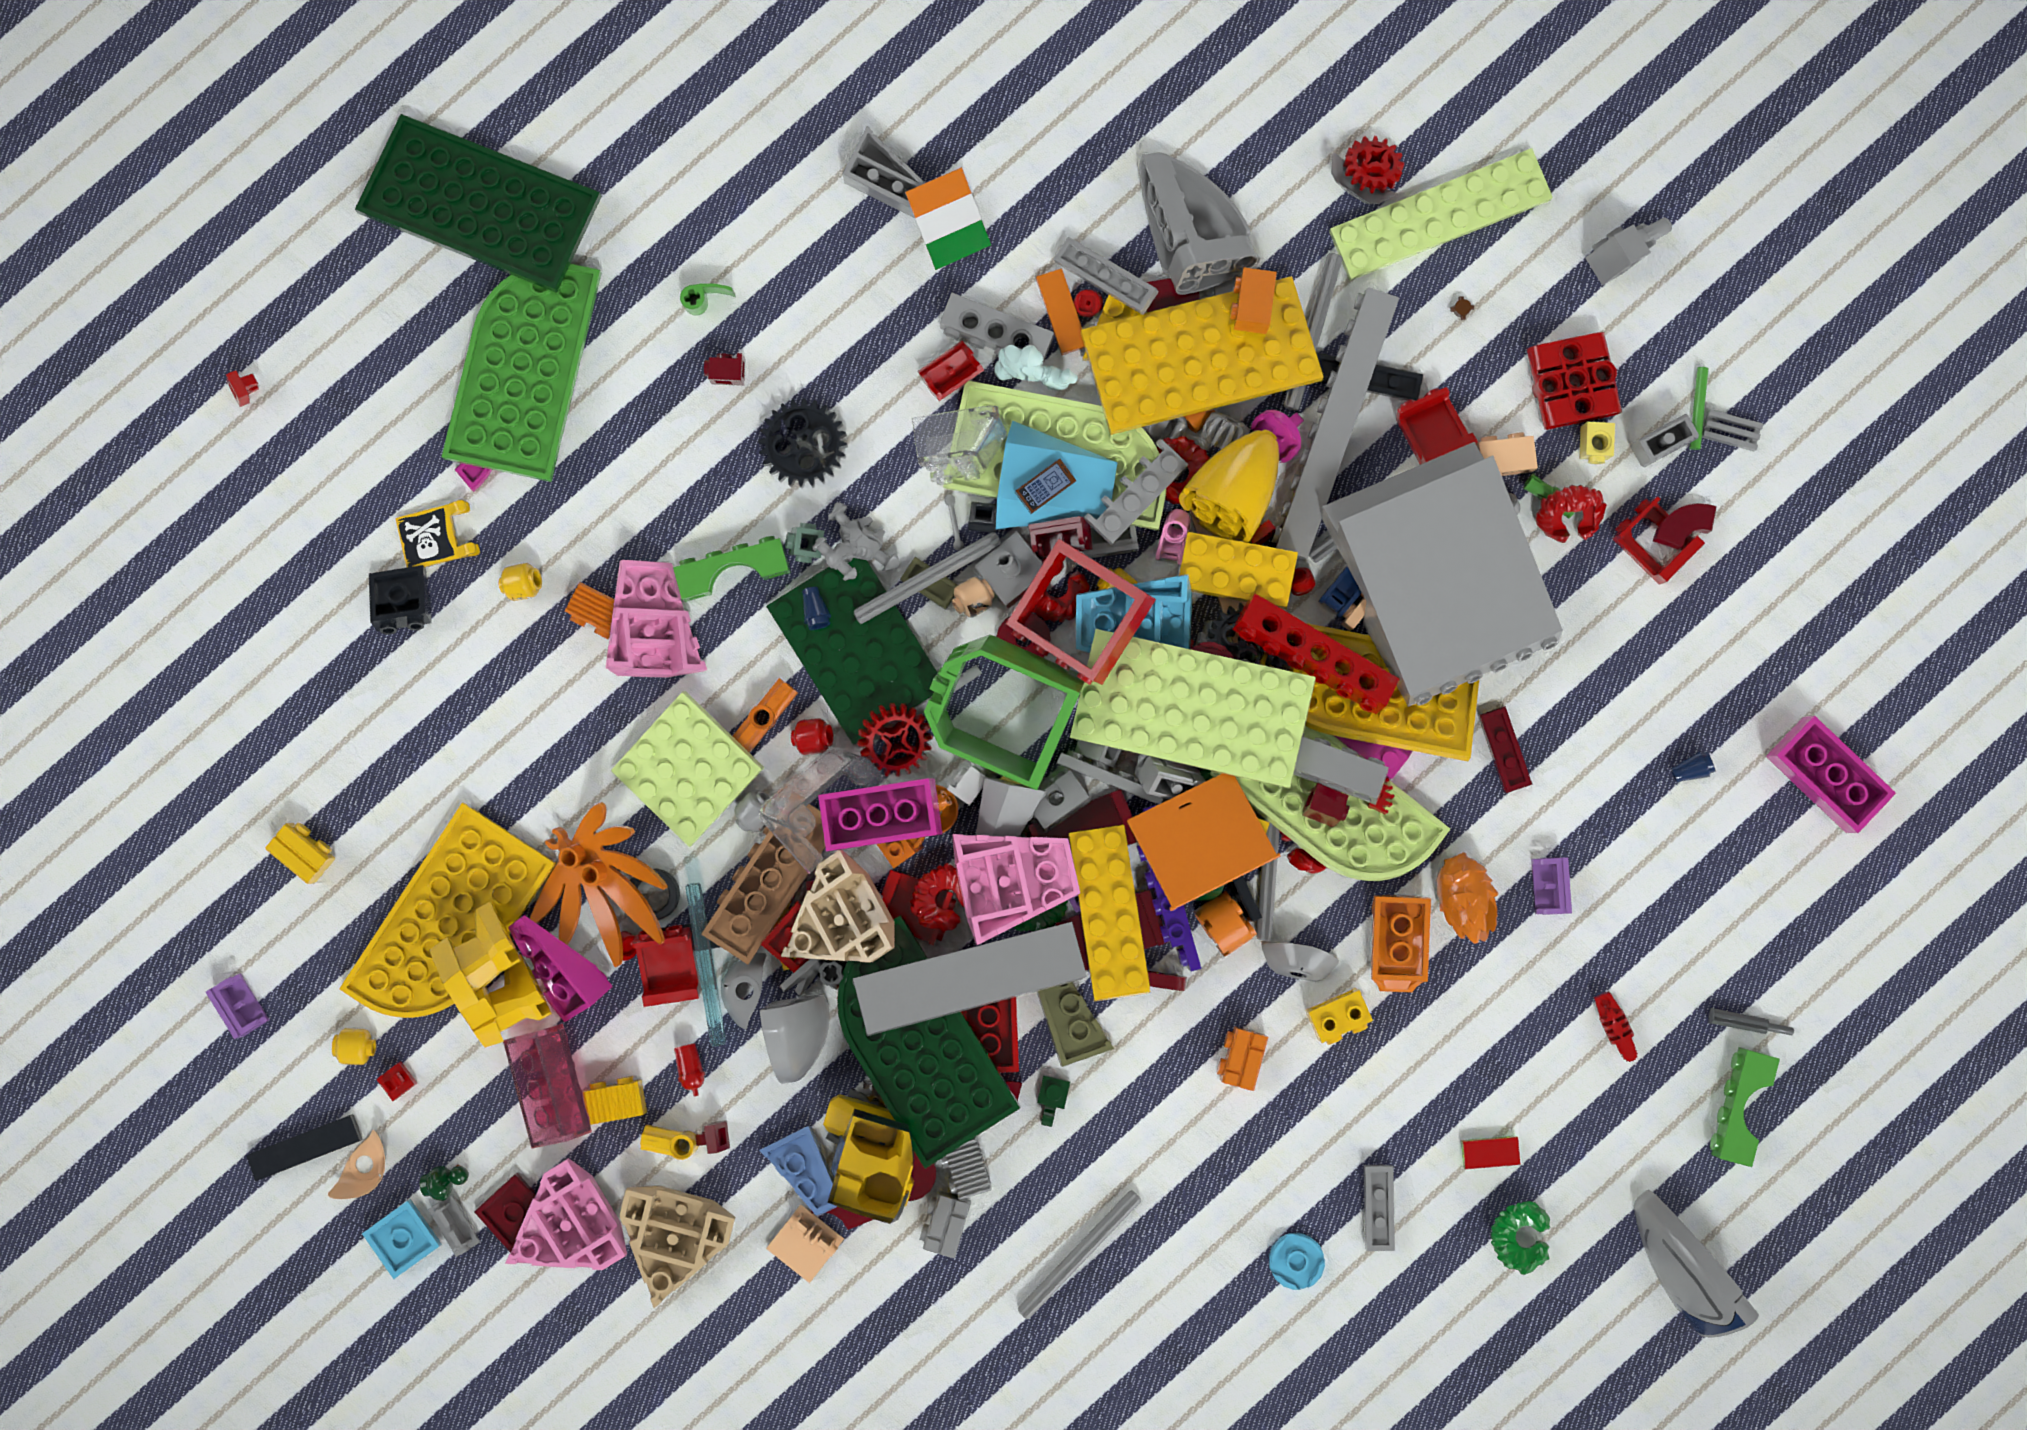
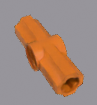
M779 678L759 704L751 709L747 719L732 737L751 753L767 731L776 724L777 719L798 692L787 682ZM766 710L769 713L770 719L766 725L762 726L757 722L756 718L759 711Z

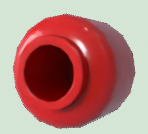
M821 718L800 720L796 724L795 730L791 731V743L793 746H796L802 755L823 754L828 751L829 746L833 745V729L831 725Z

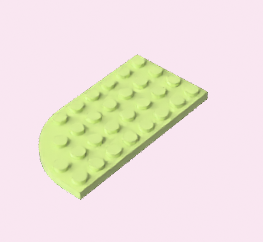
M968 381L964 385L943 488L997 499L1005 443L1012 421L1117 462L1112 502L1127 489L1120 482L1123 476H1126L1133 483L1145 470L1139 462L1142 456L1152 463L1160 454L1154 442L1142 427L1110 435L1102 406ZM1166 489L1131 525L1159 530L1165 504Z

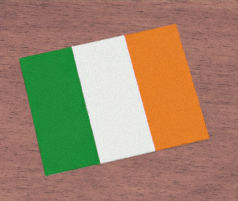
M962 167L905 192L935 270L991 246Z

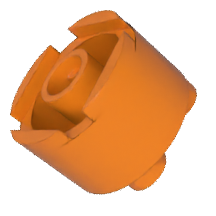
M1226 890L1193 911L1209 938L1215 944L1217 943L1216 947L1224 957L1257 935L1249 921H1246L1243 917V911L1234 899L1232 900Z

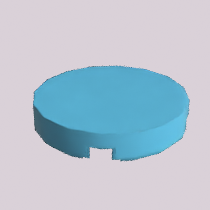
M1288 1233L1280 1237L1272 1246L1269 1254V1268L1274 1278L1283 1287L1292 1290L1309 1288L1323 1274L1325 1268L1324 1254L1320 1245L1311 1236L1303 1233Z

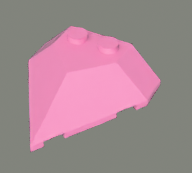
M568 1158L543 1174L540 1187L531 1202L516 1237L515 1245L505 1264L529 1263L533 1266L592 1268V1270H604L627 1255L622 1224L590 1173Z

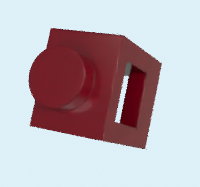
M725 353L717 354L716 357H709V360L704 361V376H708V380L714 385L744 386L746 359L742 353H737V358H733V355Z

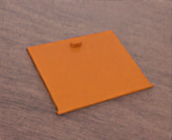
M1222 773L1127 820L1171 905L1169 907L1170 911L1281 857L1280 853L1276 854L1236 777Z

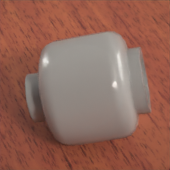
M749 792L734 809L737 825L746 832L749 830L761 832L769 821L775 817V802L765 792Z

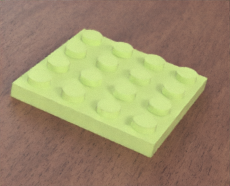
M683 691L611 771L685 844L691 847L758 776L764 767L686 691Z

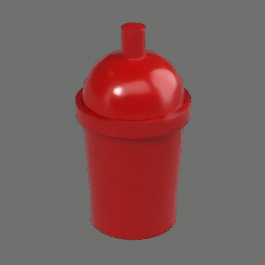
M696 1043L674 1048L679 1075L678 1082L681 1083L684 1089L692 1090L694 1097L699 1096L698 1088L704 1084V1075L706 1073L703 1071Z

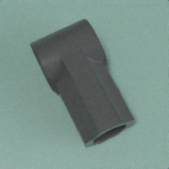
M828 960L824 962L817 974L820 981L837 990L839 983L844 977L843 971L847 961Z

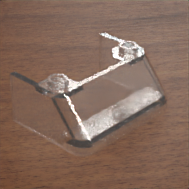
M830 747L826 752L817 756L767 798L759 809L761 821L809 874L815 870L824 858L805 838L815 827V817L806 806L844 774L851 782L862 785L864 788L891 784L869 759L837 747Z

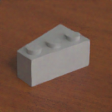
M866 126L842 173L844 183L915 218L905 192L925 182Z

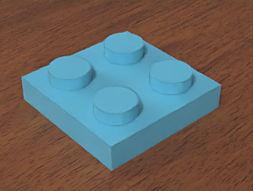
M411 1199L362 1233L393 1279L442 1245Z

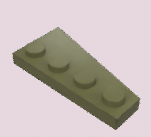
M1073 982L1036 991L1061 1067L1114 1049Z

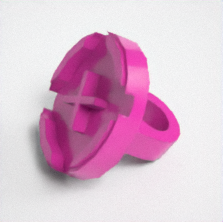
M1266 410L1255 417L1251 430H1268L1277 437L1276 441L1279 444V461H1281L1279 463H1285L1294 458L1301 449V437L1298 427L1304 422V419L1298 413L1289 418L1280 411Z

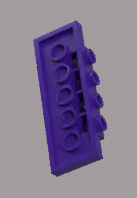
M1155 806L1143 808L1141 811L1143 813ZM1137 845L1140 861H1146L1149 870L1144 873L1148 888H1154L1156 899L1152 900L1156 916L1162 915L1164 926L1160 927L1164 943L1169 942L1172 948L1181 946L1176 951L1180 964L1183 967L1186 966L1191 972L1202 969L1184 905L1170 911L1169 907L1171 905L1143 851Z

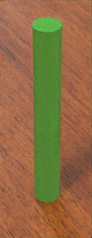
M1697 367L1692 423L1699 437L1690 443L1689 449L1692 450L1701 449L1708 367Z

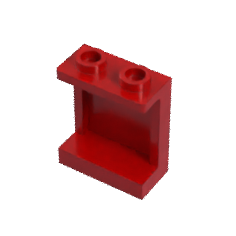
M1447 387L1440 390L1438 388L1432 389L1423 398L1416 401L1408 400L1401 404L1397 410L1396 421L1420 465L1473 442L1477 446L1478 441L1474 433L1468 434L1449 399L1450 391Z
M675 925L666 928V931H662L665 941L660 945L644 930L635 935L632 946L633 949H636L644 990L642 994L643 1007L699 999L702 989L690 927L682 928L681 925Z

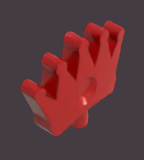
M1384 784L1376 805L1369 802L1368 808L1386 815L1388 810H1385L1383 807L1390 808L1393 805L1392 802H1388L1386 799H1393L1395 797L1394 794L1387 793L1386 791H1391L1393 786Z

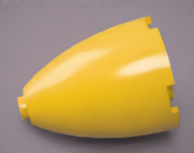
M1257 430L1240 437L1218 451L1198 470L1179 495V502L1183 509L1186 511L1191 510L1200 519L1198 524L1216 536L1230 540L1238 538L1248 543L1259 527L1274 492L1279 465L1277 437L1268 430Z

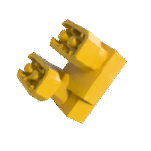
M491 902L475 910L476 937L457 947L446 937L429 950L444 987L463 1018L485 1048L504 1042L501 1032L525 1018L540 1021L552 1014L541 988L531 972L532 970L522 954H518L503 920ZM504 971V987L490 992L486 985Z

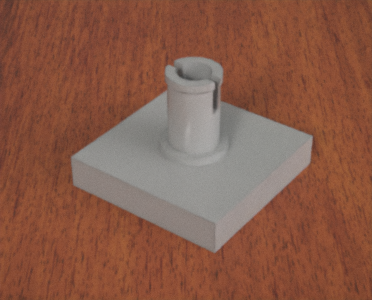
M1016 531L974 567L1009 609L1023 597L1043 563Z

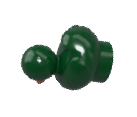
M456 1165L451 1171L445 1166H437L429 1174L421 1176L419 1183L420 1191L425 1197L430 1196L435 1200L445 1201L452 1191L453 1184L462 1185L468 1180V1170L460 1165Z

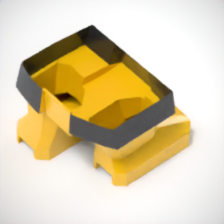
M842 1094L833 1097L830 1100L823 1125L828 1132L840 1136L831 1166V1172L835 1179L827 1203L864 1217L891 1224L899 1220L904 1207L907 1206L914 1182L911 1176L914 1165V1151L908 1124L895 1121L887 1108Z

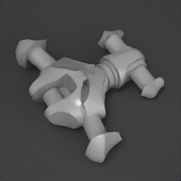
M835 503L828 518L833 521L837 520L841 525L839 532L842 543H838L832 549L825 542V538H818L813 545L814 551L818 550L825 556L826 564L830 568L838 569L844 575L843 580L845 581L855 579L857 576L855 567L852 568L848 564L853 558L868 561L874 558L884 565L882 571L898 568L900 564L898 556L894 553L890 557L881 550L885 531L881 528L874 534L868 528L873 522L871 517L853 519L851 521L844 513L847 506L843 503Z

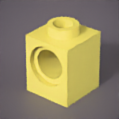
M1586 422L1582 425L1580 429L1579 459H1588L1589 464H1604L1605 460L1613 457L1615 423ZM1592 438L1601 440L1602 450H1597L1593 447Z

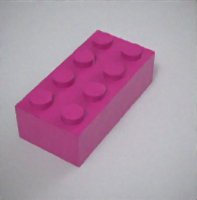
M1815 715L1803 717L1765 756L1845 833H1859L1896 794L1889 785Z
M935 778L818 795L826 851L943 834Z

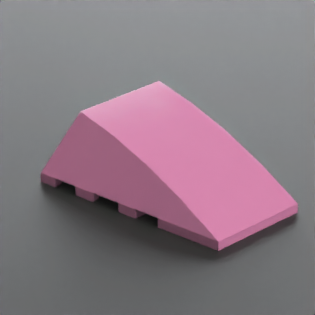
M621 560L619 563L606 660V669L617 676L668 678L707 670L705 661H701L697 650L700 648L697 637L693 638L689 622H691L689 613L684 611L681 602V595L672 563Z
M952 834L958 881L967 921L976 945L1080 894L1068 838Z

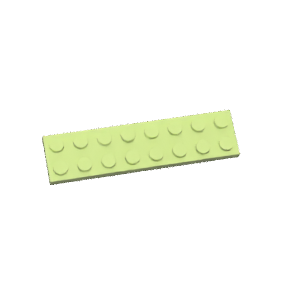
M1531 148L1330 228L1329 232L1338 254L1343 258L1342 264L1349 281L1549 202L1553 197L1534 151Z

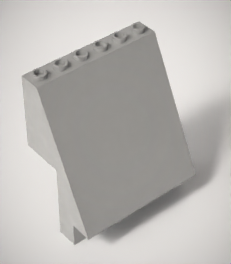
M1475 442L1323 506L1322 520L1366 599L1363 624L1388 671L1400 679L1397 687L1408 707L1414 704L1418 706L1429 702L1432 696L1439 693L1443 695L1451 693L1462 683H1474L1481 679L1485 673L1490 671L1494 673L1505 669L1508 663L1515 660L1519 662L1530 658L1534 652L1541 649L1544 651L1550 650L1559 643L1563 629L1494 456L1484 459Z

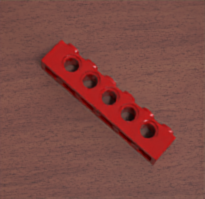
M1256 593L1245 604L1232 629L1239 633V636L1244 640L1253 641L1263 647L1266 653L1285 660L1293 669L1302 670L1308 675L1316 677L1315 682L1329 686L1339 696L1351 699L1359 704L1361 709L1369 713L1378 714L1387 706L1400 680L1398 677ZM1262 624H1266L1271 632L1265 630ZM1287 638L1291 639L1295 646L1290 645ZM1311 652L1318 656L1319 661L1312 657ZM1335 666L1341 669L1343 675L1336 671ZM1359 681H1362L1367 689L1363 688Z

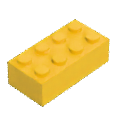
M1188 532L1179 576L1189 574L1192 592L1248 602L1256 593L1281 609L1287 610L1298 552Z

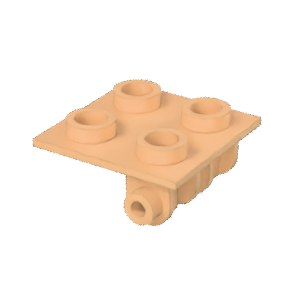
M800 1204L766 1249L810 1283L828 1259L833 1256L844 1238Z

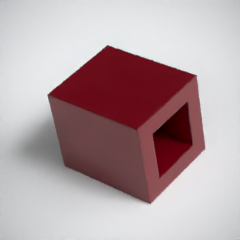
M1317 783L1309 792L1302 816L1334 827L1340 821H1344L1348 815L1350 806L1346 805L1349 795Z

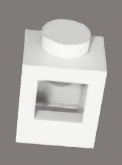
M975 763L968 770L963 767L954 779L958 783L954 788L950 785L947 790L970 806L982 790L985 778H988L985 776L987 770Z

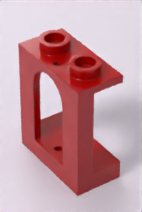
M1656 497L1650 501L1647 498L1634 509L1637 514L1631 520L1626 518L1616 527L1615 530L1618 533L1612 539L1660 585L1667 582L1705 542L1698 535L1694 537L1687 536L1683 546L1661 567L1634 540L1631 533L1632 528L1643 518L1649 519L1659 526L1669 515L1658 504L1661 499Z

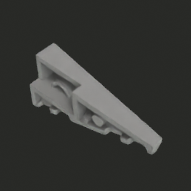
M994 777L985 778L976 835L1021 837L1020 834L1028 821L1033 818L1036 807L1040 800L1045 797L1047 791L1039 788L1034 790L1023 784H1016Z

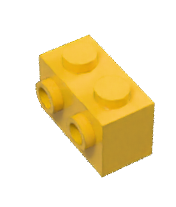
M1357 988L1305 1010L1318 1041L1321 1043L1326 1042L1327 1045L1342 1040V1034L1352 1031L1355 1034L1367 1029V1023L1373 1021L1362 994Z

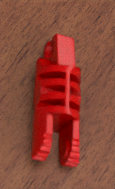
M1609 991L1594 997L1600 1017L1599 1020L1611 1045L1616 1044L1623 1060L1634 1062L1638 1057L1632 1040L1634 1033L1623 1009L1620 1008Z

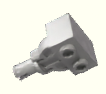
M1662 218L1649 226L1642 223L1635 227L1633 224L1624 230L1620 226L1606 235L1607 238L1592 246L1594 251L1585 258L1600 283L1604 285L1622 275L1651 253L1649 249L1656 244L1657 239L1672 230V224L1667 218Z

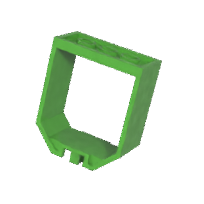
M989 634L954 647L947 661L944 662L943 667L939 669L937 675L933 678L929 689L934 691L927 703L924 714L939 748L1034 790H1038L1085 682L1077 677V672L1073 670L1068 671L1050 660ZM983 656L1067 693L1037 763L953 726L946 709L966 661Z

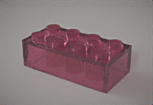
M563 1023L505 1039L503 1044L531 1149L567 1142L592 1133L590 1119L585 1108L582 1090L578 1082L575 1063L571 1056L568 1037Z

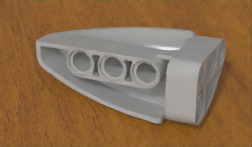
M1158 152L1142 155L1139 163V176L1151 234L1164 273L1170 274L1178 294L1194 293L1217 286L1241 274L1243 267L1251 268L1255 265L1257 257L1249 239L1250 228L1235 204L1217 185L1196 169L1167 154Z
M824 994L774 1001L760 1010L762 1031L768 1056L775 1076L781 1084L801 1080L812 1068L822 1052L830 1020L829 1004Z

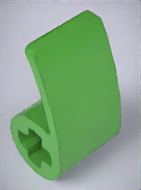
M713 283L689 285L681 291L680 301L689 314L697 316L707 310L708 299L706 293L736 296L732 287ZM693 296H697L698 298L696 300V305H692L690 303L692 301Z

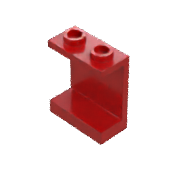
M891 869L881 895L893 920L902 915L916 938L929 942L928 944L934 946L936 940L942 941L945 931L930 929L920 925L919 919L910 909L912 906L910 900L913 899L914 886L917 885L919 879ZM949 890L941 891L935 900L936 905L940 909L953 911L957 901L952 898L954 892Z

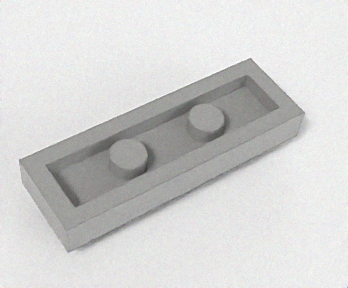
M1364 1165L1366 1251H1395L1394 1178L1392 1165Z

